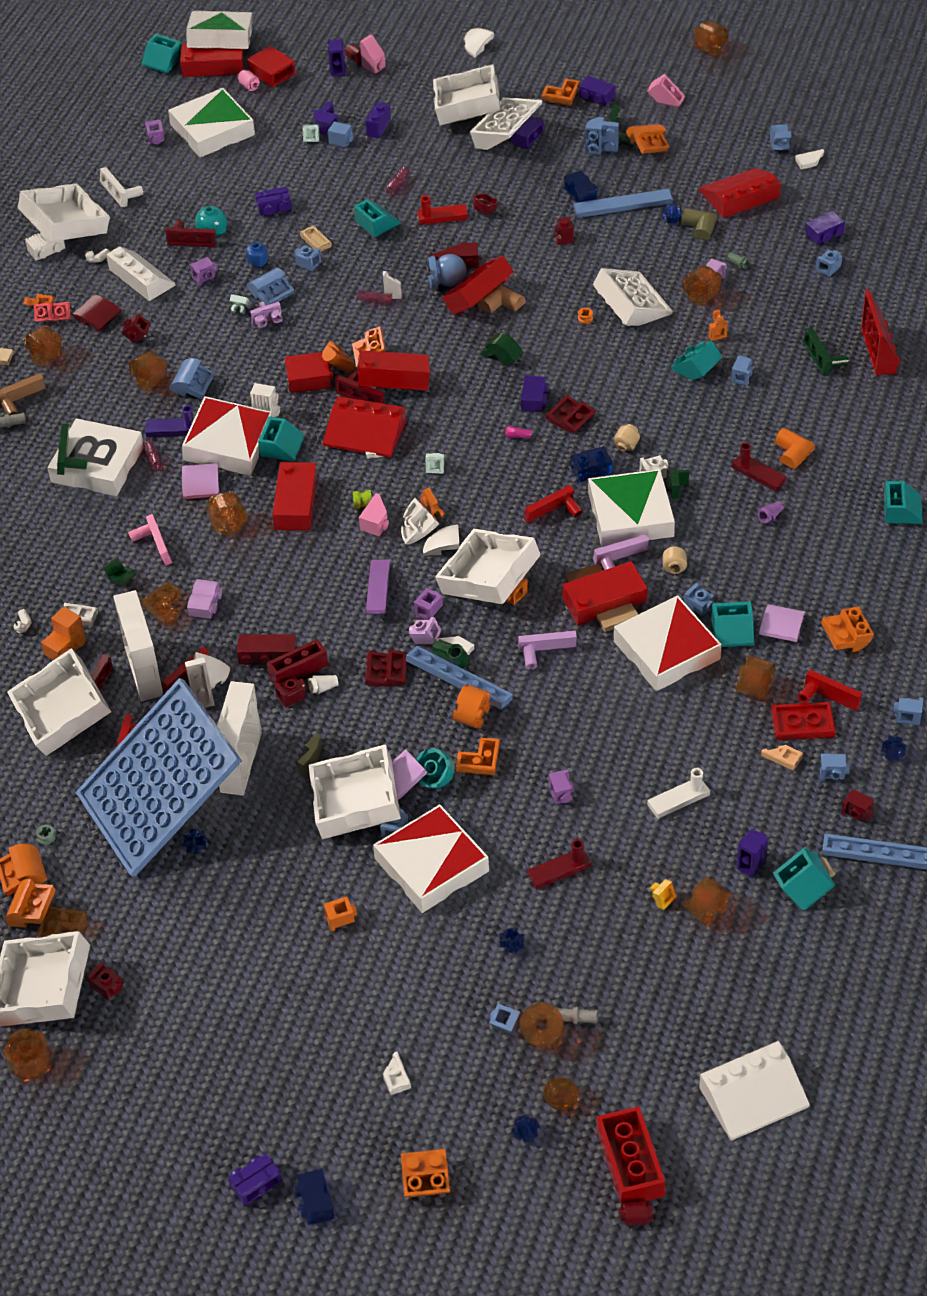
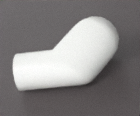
M105 248L96 255H94L93 251H89L85 254V257L89 263L102 262L107 258L106 254L110 251Z
M22 609L18 612L21 621H17L18 625L14 624V629L18 633L26 632L32 623L27 610Z

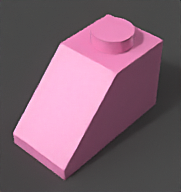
M370 34L361 40L362 67L376 74L386 67L385 54L373 35Z
M666 74L654 80L647 90L656 102L679 107L685 98V95Z
M376 493L359 516L360 530L380 536L388 528L389 520L387 519V511L382 499Z

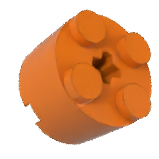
M469 684L464 685L456 701L458 705L457 710L453 711V721L481 729L484 721L482 717L484 713L489 712L491 702H489L491 693Z

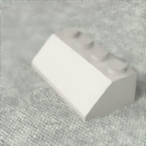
M118 247L106 254L109 270L148 301L175 286L171 279L135 251Z

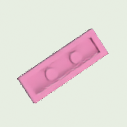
M153 514L146 516L148 524L129 531V536L132 542L152 534L165 566L169 565L172 561Z

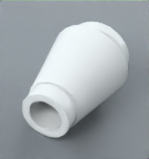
M320 675L309 678L310 692L318 695L338 686L337 676Z

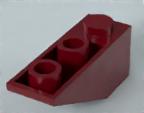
M478 242L459 243L429 255L435 256V259L438 260L443 255L454 254L463 259L466 268H479Z

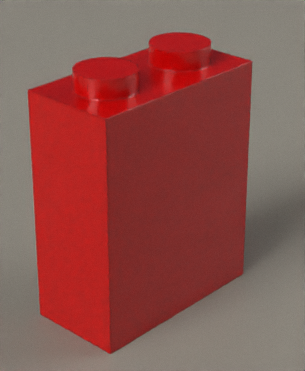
M272 46L247 59L249 71L271 87L296 74L294 60Z
M323 352L285 357L290 393L331 388L330 380H334L333 371L329 370L331 364L323 359Z

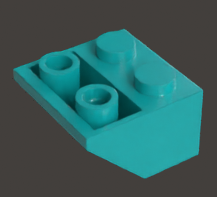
M155 34L147 42L141 62L142 66L168 73L181 60V41Z
M368 199L354 206L355 221L374 238L401 224L400 220L382 205Z
M712 340L706 343L702 341L695 347L693 345L685 350V354L677 357L674 360L675 363L670 368L690 380L703 377L723 357Z
M268 417L258 440L260 456L294 462L304 439V434L286 419Z
M886 481L884 489L885 523L922 524L921 494L904 481Z
M751 601L713 603L711 618L714 637L722 644L721 647L754 646Z
M802 848L773 872L782 890L804 911L836 886L818 854L806 848Z

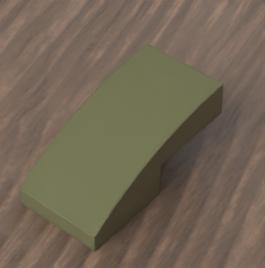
M318 733L304 745L306 754L297 761L299 774L303 777L310 773L309 765L317 763L320 757L322 742L321 735Z

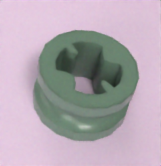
M42 825L36 831L40 844L49 845L55 841L56 835L52 826Z

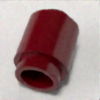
M355 44L348 45L345 49L346 57L356 64H362L361 48Z
M645 1201L624 1202L622 1207L619 1208L620 1222L624 1221L625 1226L644 1225L647 1222H652L651 1203H645Z

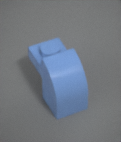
M788 124L771 125L770 141L772 150H789L791 131H788Z

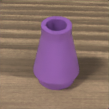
M776 501L761 507L758 511L759 520L762 523H771L783 511V504L780 501Z

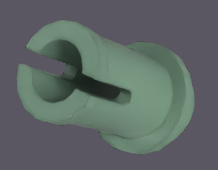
M730 252L727 256V262L737 265L739 269H746L749 265V260L746 256L742 257L734 252Z

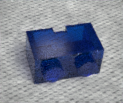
M581 170L564 176V189L570 196H574L573 200L576 203L596 200L598 189Z
M323 1168L296 1175L298 1184H294L297 1198L301 1197L303 1204H299L302 1218H307L308 1225L335 1219Z

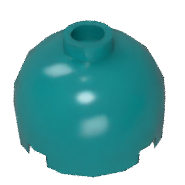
M204 207L198 211L195 217L196 229H215L216 237L225 233L228 226L226 215L218 207Z
M431 748L422 751L416 758V761L428 772L418 781L420 785L427 788H442L453 778L455 766L448 753L437 748Z

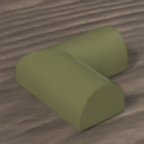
M684 208L681 225L696 227L693 238L710 240L717 221V214Z

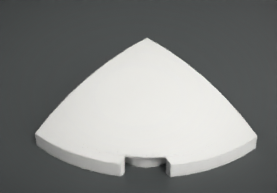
M480 28L469 30L464 37L466 51L471 56L476 57L484 51V45L494 38V33Z
M416 498L413 499L404 513L405 528L401 527L402 538L407 545H410L425 537L439 525L438 521Z
M458 525L439 529L429 537L423 548V556L441 555V550L459 549Z
M195 652L194 660L204 657L206 661L211 689H214L215 685L220 681L223 684L229 675L230 667L214 657Z

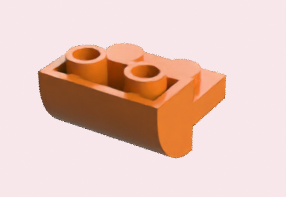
M661 124L632 126L626 131L631 143L637 144L642 154L664 152L670 148L663 135L666 129Z
M380 326L365 332L364 339L352 343L356 368L358 367L359 350L386 352L384 335Z
M860 607L841 609L840 615L822 617L821 624L835 650L849 648L851 653L859 651L867 646L874 636Z
M17 844L9 847L10 853L0 859V880L3 891L7 896L17 891L22 880L32 879L34 884H42L47 881L39 850L34 845Z
M32 879L22 880L5 917L7 926L27 927L28 923L42 924L56 891L54 886L34 884Z
M446 1149L401 1153L405 1198L450 1193Z

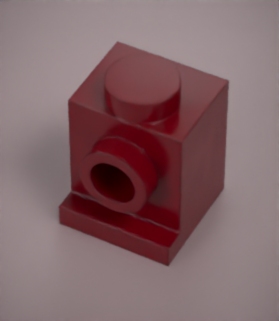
M570 217L557 219L554 236L558 245L574 242V226Z
M293 676L281 683H278V681L274 683L276 696L285 708L305 699L304 690L306 685L302 679L298 680Z
M852 789L842 803L841 815L845 816L848 814L862 822H865L867 819L870 820L875 812L873 808L874 799Z
M102 961L87 975L90 988L107 1000L117 995L123 986L121 977L107 968Z

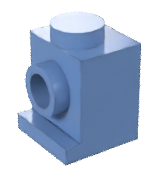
M304 245L302 248L295 250L296 265L313 271L321 263L319 248L315 250Z
M827 250L823 255L817 257L816 271L830 277L841 267L842 256L836 250Z
M738 355L732 368L731 382L748 386L749 376H752L754 369L751 366V358Z
M695 583L684 594V603L691 611L703 616L707 611L710 612L712 610V604L715 603L714 595L699 587L698 583Z
M920 697L919 700L899 698V702H894L893 714H897L896 722L920 725L923 698Z
M821 754L820 782H824L825 779H845V774L850 772V763L846 762V755Z
M399 809L401 819L381 823V838L389 836L409 823L408 814L404 810Z
M497 1004L496 1009L491 1012L489 1024L497 1030L518 1038L527 1018L520 1011Z

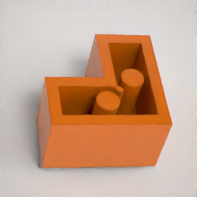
M62 607L51 617L54 631L41 642L44 655L52 660H55L71 648L76 651L86 642L81 616L66 607Z

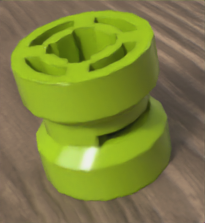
M365 490L364 492L353 491L354 509H360L369 504L372 499L371 490Z

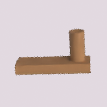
M41 373L0 389V407L3 406L8 416L18 414L13 401L45 389L44 378Z

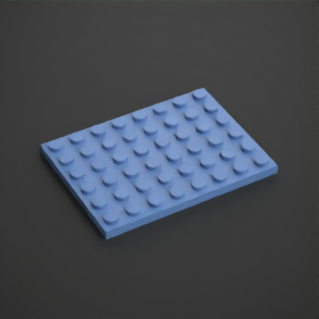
M179 678L76 791V794L128 873L135 877L242 760L187 683Z

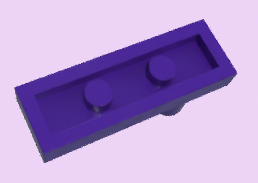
M186 405L182 408L183 418L146 420V437L187 436L194 420L192 406Z

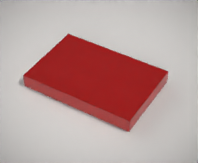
M830 702L771 705L776 740L835 737L836 735Z

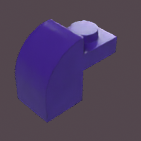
M327 101L321 110L315 109L313 112L314 125H319V133L328 136V130L333 122H338V115L334 114L333 103Z

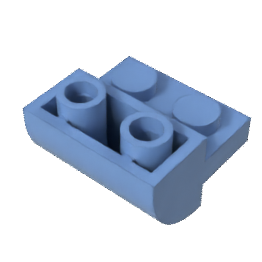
M597 117L588 121L585 127V153L601 155L602 151L618 152L619 123L604 121V117Z
M274 268L247 284L248 290L255 299L259 298L261 302H264L265 306L279 302L294 294L293 287L285 279V273L279 268Z
M186 359L182 362L169 390L184 397L188 393L202 400L214 377L215 371L201 366V360Z

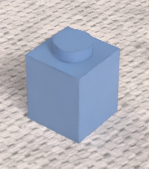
M333 122L328 130L329 144L347 147L353 140L354 133L352 132L351 125Z

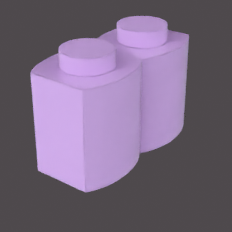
M200 579L195 581L187 605L189 616L212 618L213 613L215 614L217 611V601L222 597V588H220L219 582Z

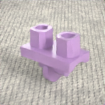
M262 301L259 302L260 308L250 311L253 326L257 325L259 328L266 327L267 322L271 320L274 323L282 321L281 305L279 302L265 306Z

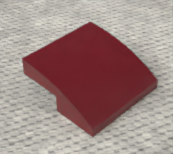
M94 294L72 316L85 326L89 324L100 332L121 313L122 309L111 301Z
M567 394L546 414L545 419L565 431L576 433L596 413V410L584 401L579 404Z
M388 649L386 654L368 650L364 685H405L407 652Z

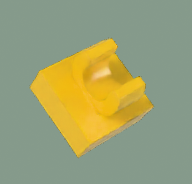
M665 879L661 884L654 883L650 887V890L654 891L652 897L660 909L664 910L677 897L673 884L669 880Z

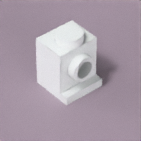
M661 456L649 459L640 458V472L660 469L662 478H667L669 465L666 459L662 460Z

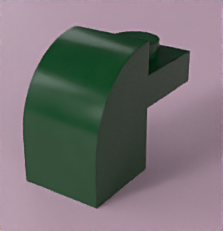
M497 333L484 345L485 348L481 351L484 358L496 354L503 365L515 362L523 353L518 343L504 333Z

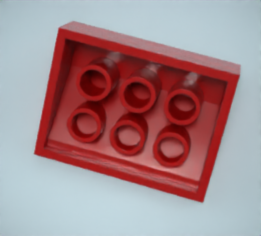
M754 168L699 187V191L724 218L780 198L781 182L773 173Z
M866 289L861 331L875 375L895 374L897 366L900 365V359L898 355L896 356L895 344H892V333L888 331V321L884 319L883 313L870 290Z
M337 396L331 410L323 446L361 453L371 452L376 453L378 456L391 458L406 424L405 407Z

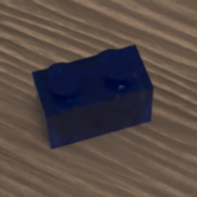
M604 446L570 456L571 470L578 483L586 481L588 478H596L612 473V459Z

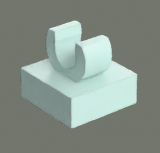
M303 125V142L319 141V125Z
M231 294L232 312L236 313V309L240 307V313L244 315L245 308L250 309L251 301L247 297Z
M426 454V473L444 474V454Z

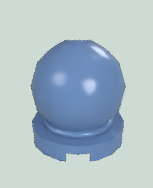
M446 254L438 260L435 259V256L427 257V266L430 267L432 275H429L431 289H438L440 284L445 287H454L465 279L467 268L463 259L459 256Z

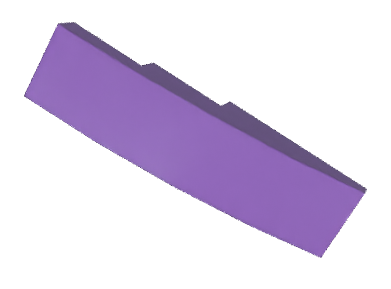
M390 560L371 561L366 614L386 613Z

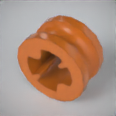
M581 308L578 311V321L582 324L591 323L593 321V311L590 308Z

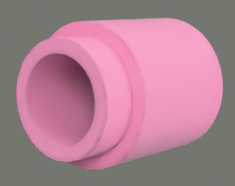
M242 70L238 75L239 83L249 91H254L258 88L260 80L250 71Z

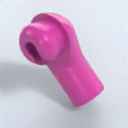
M508 426L505 429V435L510 439L531 438V430L514 428L513 426Z

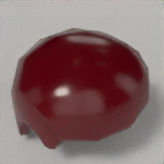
M484 193L475 194L473 199L475 210L484 215L493 213L498 204L496 198L493 199L490 195Z

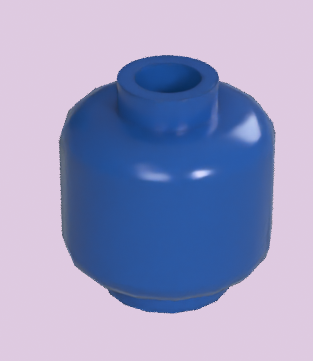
M258 242L250 244L246 248L247 262L251 266L262 267L268 261L267 247Z

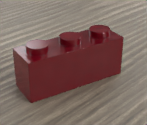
M296 634L238 635V663L245 665H267V662L297 648Z
M318 639L267 662L268 677L273 684L277 681L281 683L293 676L299 680L328 666L327 651Z

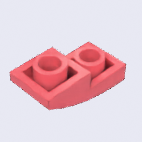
M70 303L34 304L35 322L71 320Z

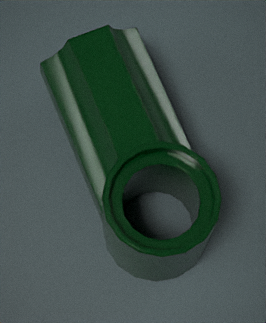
M441 639L434 641L432 644L431 653L460 668H464L469 664L470 656L462 645L451 644Z

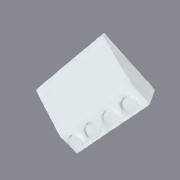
M503 98L500 101L501 110L488 113L470 132L475 148L487 150L510 138L543 103L542 100Z
M601 268L593 283L597 292L602 295L606 300L605 302L611 306L614 313L620 317L622 323L626 326H640L673 313L672 309L640 272Z
M779 1041L700 1074L699 1088L730 1141L810 1106L793 1065Z

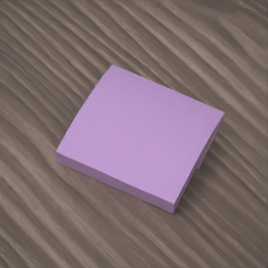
M218 463L182 466L183 499L219 496Z
M768 604L759 635L797 642L805 612Z
M406 749L392 761L398 800L428 773Z

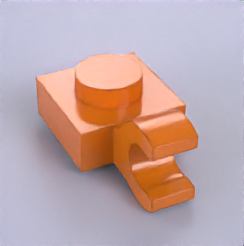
M37 294L36 299L25 297L24 304L30 307H34V304H53L55 297Z
M720 310L713 311L714 323L709 324L708 336L712 341L726 338L728 324L724 317L720 316Z
M431 489L423 490L420 497L421 504L427 508L434 518V514H438L440 518H443L444 512L437 505L438 501Z

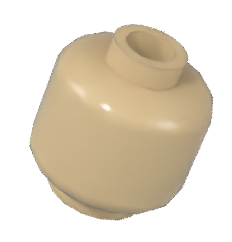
M630 424L621 426L614 436L616 447L623 452L626 450L632 451L640 439L639 430Z
M670 547L664 551L662 559L665 571L671 574H679L686 569L687 555L685 550L680 547Z

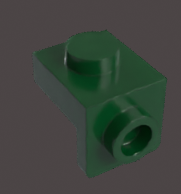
M671 470V479L668 480L667 487L668 491H671L672 499H678L680 485L689 484V470Z
M114 558L103 567L109 581L114 584L126 585L136 576L133 569L123 567L119 558Z

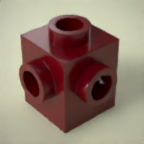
M137 313L131 319L127 318L124 321V328L121 334L135 343L139 339L143 340L146 337L151 323Z

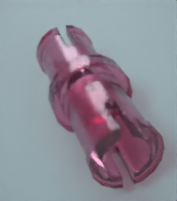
M401 167L399 172L393 175L392 181L385 189L388 194L393 195L398 187L404 184L405 178L410 174V170L407 167Z
M374 290V292L358 291L359 301H371L374 304L377 302L392 304V293H381L378 290Z
M145 440L143 448L146 452V458L150 461L153 470H160L163 467L160 453L155 448L152 440Z

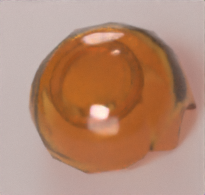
M563 1076L550 1079L544 1087V1098L553 1109L564 1111L576 1104L578 1088L572 1080Z

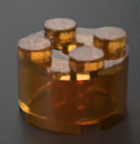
M707 20L694 30V47L712 56L722 53L724 50L723 46L727 44L729 39L727 28Z
M701 265L683 279L682 287L684 291L686 290L687 298L696 305L706 304L721 292L722 276L711 267Z
M44 325L24 337L26 351L30 350L32 354L30 358L39 366L47 364L63 355L61 347L62 338L58 333L55 334L48 325Z
M149 350L129 362L130 374L135 376L136 381L134 382L143 391L151 390L168 380L166 372L167 363L163 358L160 359L153 350Z
M231 491L209 498L206 511L214 530L224 535H231L240 531L241 526L244 523L246 524L248 515L239 496Z
M748 655L745 665L740 666L738 676H741L737 683L736 691L763 700L769 692V683L773 681L775 664Z
M712 876L710 878L705 877L692 889L693 895L691 899L688 897L685 899L683 907L699 922L708 927L714 921L715 914L718 912L722 914L728 908L729 904L727 901L732 895Z
M541 1002L529 1006L523 1012L519 1020L520 1031L530 1047L536 1050L549 1051L556 1048L562 1042L565 1033V1023L557 1008L546 1002ZM540 1024L545 1025V1026H546V1029H545V1030H543V1029H541V1028L539 1029V1025H540Z
M21 1029L10 1035L6 1046H4V1055L8 1067L14 1076L26 1082L38 1078L50 1070L52 1056L46 1037L41 1032Z

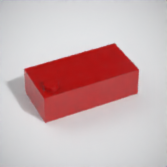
M182 43L180 60L182 76L239 75L244 70V49L187 47V43Z
M503 255L482 264L442 297V300L452 315L467 310L500 283L507 282L510 279L509 276L514 271Z
M359 350L357 367L358 386L428 391L430 375L428 355Z
M280 462L272 514L274 530H311L317 485L316 463Z
M630 561L564 583L562 599L576 624L581 625L596 620L597 615L630 603L633 607L646 603L648 588L634 564Z
M640 1107L596 1116V1131L621 1207L624 1202L648 1201L665 1197V1179Z

